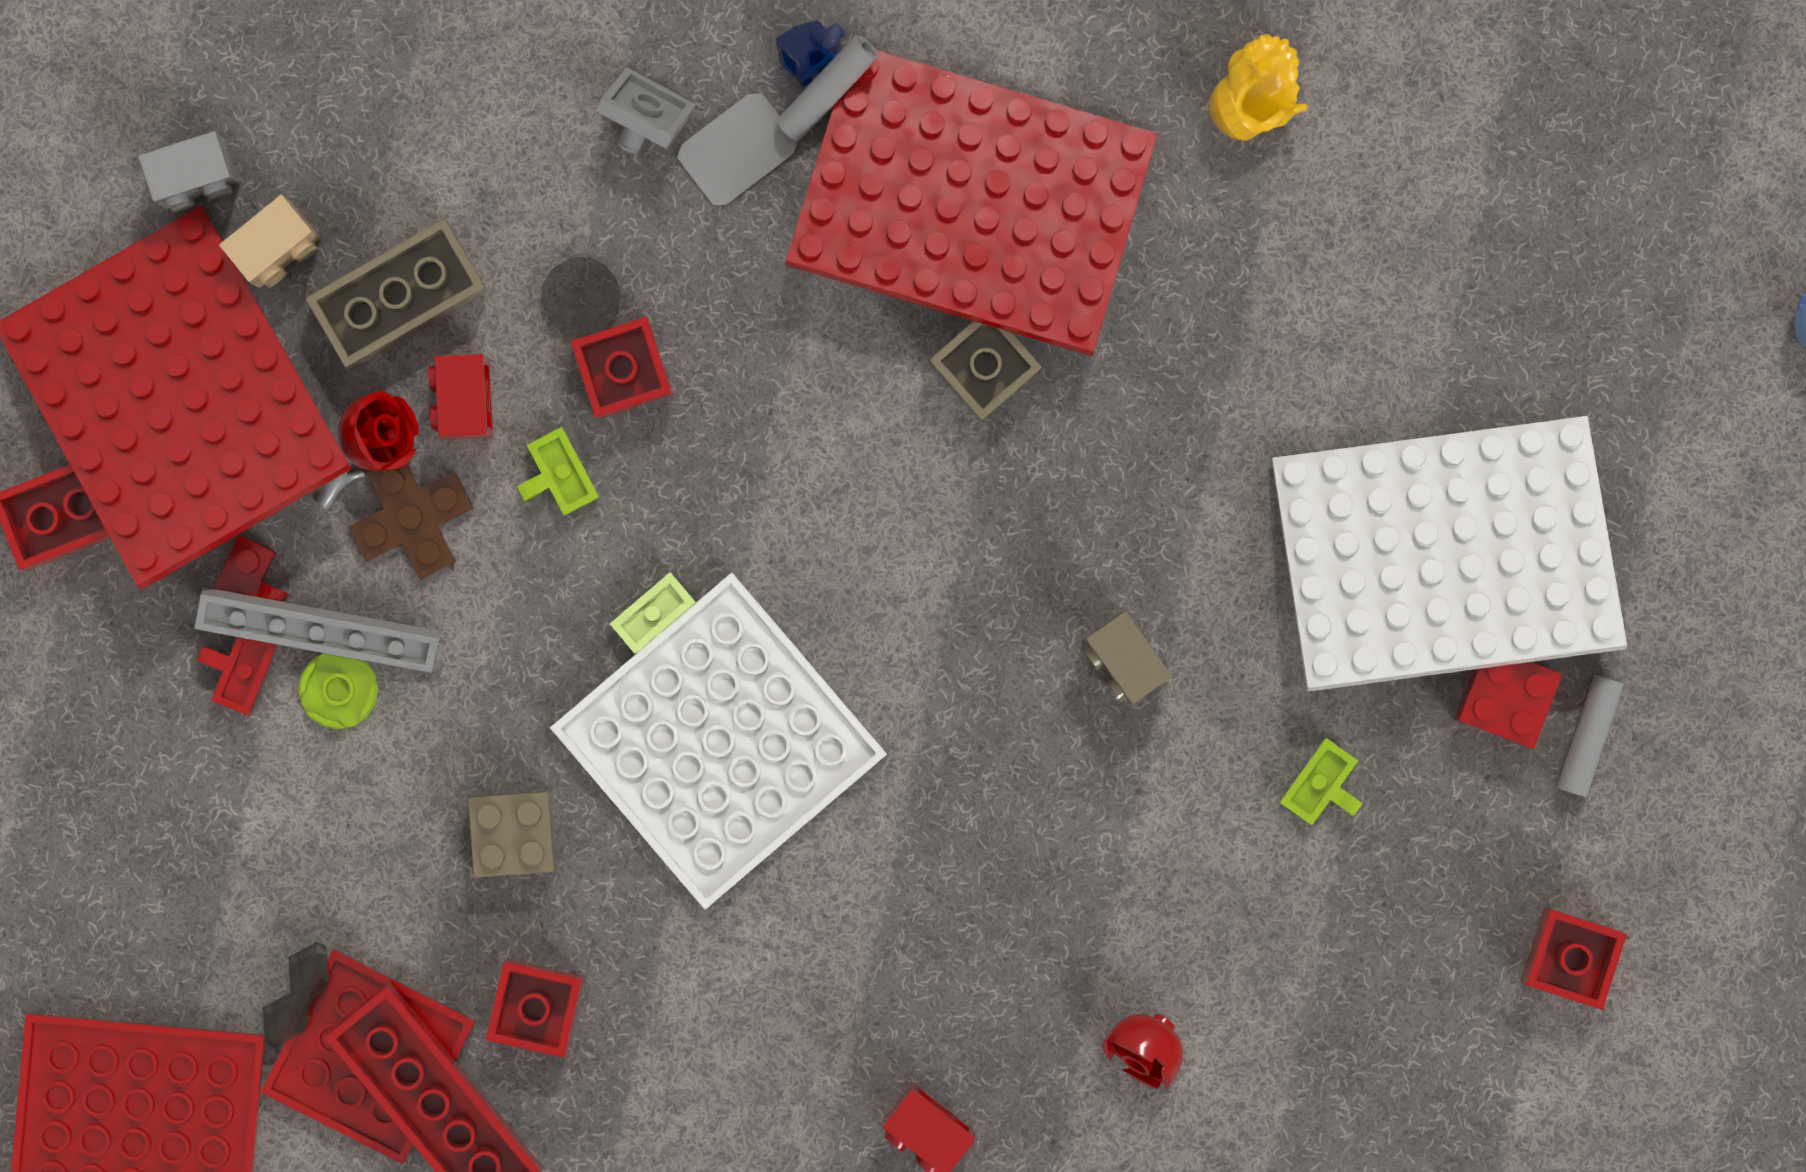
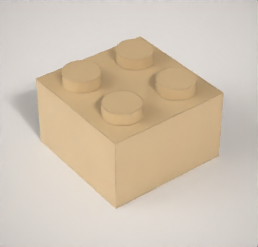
M281 194L219 244V246L249 283L258 288H261L263 285L271 288L287 275L284 268L291 262L297 260L301 263L313 255L318 249L315 243L321 238L294 204Z

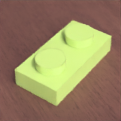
M670 572L613 620L610 625L634 654H637L691 608L696 601Z

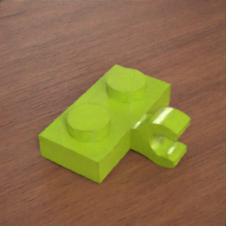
M562 427L527 445L541 474L517 486L524 502L550 489L561 512L566 516L599 498Z
M1325 738L1279 803L1311 826L1330 800L1348 814L1354 816L1363 803L1340 786L1358 763V760Z

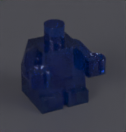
M818 20L792 27L776 38L780 64L805 87L812 82V76L817 72H821L837 55L836 50L839 48V45H837L838 40L845 36L844 30L838 23L826 29Z

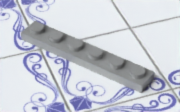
M202 587L194 628L432 673L440 632Z

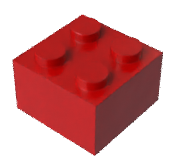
M647 316L570 341L596 419L599 420L673 396Z
M484 354L434 356L435 366H428L429 389L436 392L437 406H430L431 429L438 432V437L444 440L493 438L489 358Z
M1532 662L1473 669L1454 720L1521 746L1534 749L1562 674Z
M1544 907L1520 983L1603 1010L1627 934Z
M506 959L502 965L486 1040L564 1058L568 1053L585 976Z
M911 1083L883 1119V1128L886 1130L884 1138L902 1152L908 1147L916 1153V1163L926 1172H951L976 1140L975 1131L914 1083Z

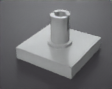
M626 67L601 98L596 112L624 126L618 140L619 147L629 153H638L645 138L667 149L689 120L696 104Z

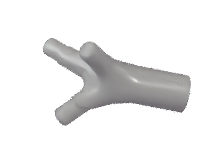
M363 469L352 472L347 471L326 483L315 499V502L328 509L340 490L351 481L365 477V471Z

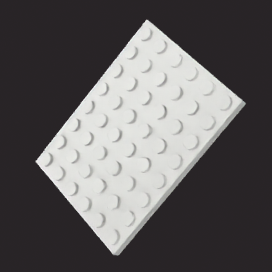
M1588 416L1272 458L1273 475L1307 692L1626 649L1627 641Z

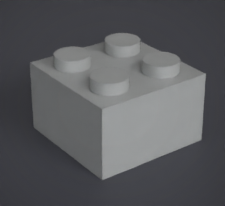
M216 131L138 156L153 202L164 209L171 208L172 212L183 211L195 206L194 199L203 196H209L210 200L226 197L233 193L231 187L240 185L227 141Z

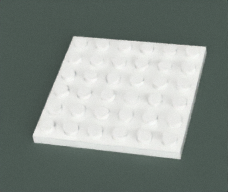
M730 573L550 727L704 909H707L887 755L733 573Z

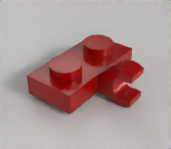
M238 535L213 589L285 602L288 595L287 592L263 582L277 553Z
M237 637L230 655L208 646H203L197 661L223 671L211 701L249 716L278 644Z

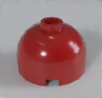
M387 391L373 392L353 400L342 413L338 424V441L341 450L349 461L363 470L375 472L394 470L406 465L414 456L416 448H413L414 436L419 435V426L414 411L405 399L400 396L393 397L386 393Z
M1137 1014L1120 1020L1112 1028L1102 1044V1049L1110 1061L1115 1054L1129 1067L1121 1069L1138 1082L1156 1089L1159 1088L1161 1083H1164L1165 1089H1169L1180 1070L1184 1052L1179 1036L1173 1031L1175 1028L1174 1024L1160 1014H1155L1153 1017Z

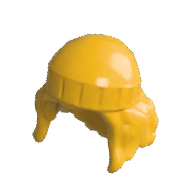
M1260 35L1258 39L1247 43L1241 50H1237L1231 56L1228 63V75L1218 83L1209 99L1211 119L1226 136L1238 141H1248L1262 132L1284 126L1294 115L1305 112L1308 109L1305 103L1296 104L1297 94L1300 90L1296 82L1299 59L1297 57V50L1289 47L1288 39L1285 38L1280 41L1279 36Z

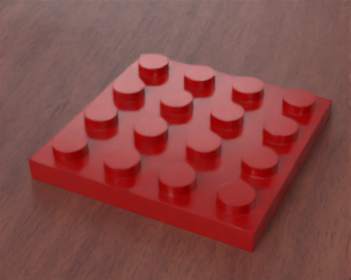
M332 949L261 1093L403 1164L413 1144L325 1039L327 1032L388 982H391L455 1061L476 1020L336 949Z

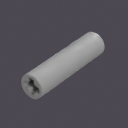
M855 35L777 119V124L787 136L795 141H801L876 61L879 54L871 43L865 38Z
M1594 674L1556 788L1587 798L1624 684Z

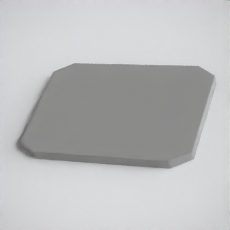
M762 93L747 94L681 144L677 159L713 206L728 205L795 152L798 141L791 139L781 130L777 124V119L780 116Z

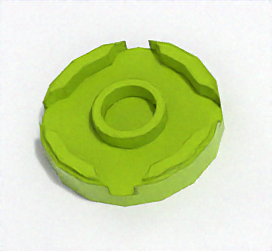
M322 653L311 660L302 672L298 691L302 706L312 720L324 727L343 729L353 727L369 716L376 705L379 687L376 673L368 661Z

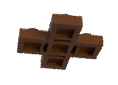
M408 464L385 472H367L384 509L349 526L366 562L403 545L419 579H423L455 563L456 560L439 526L474 509L457 473H453L420 490Z

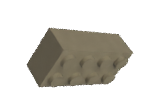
M444 218L306 297V300L345 368L352 370L483 295L488 290L451 225Z

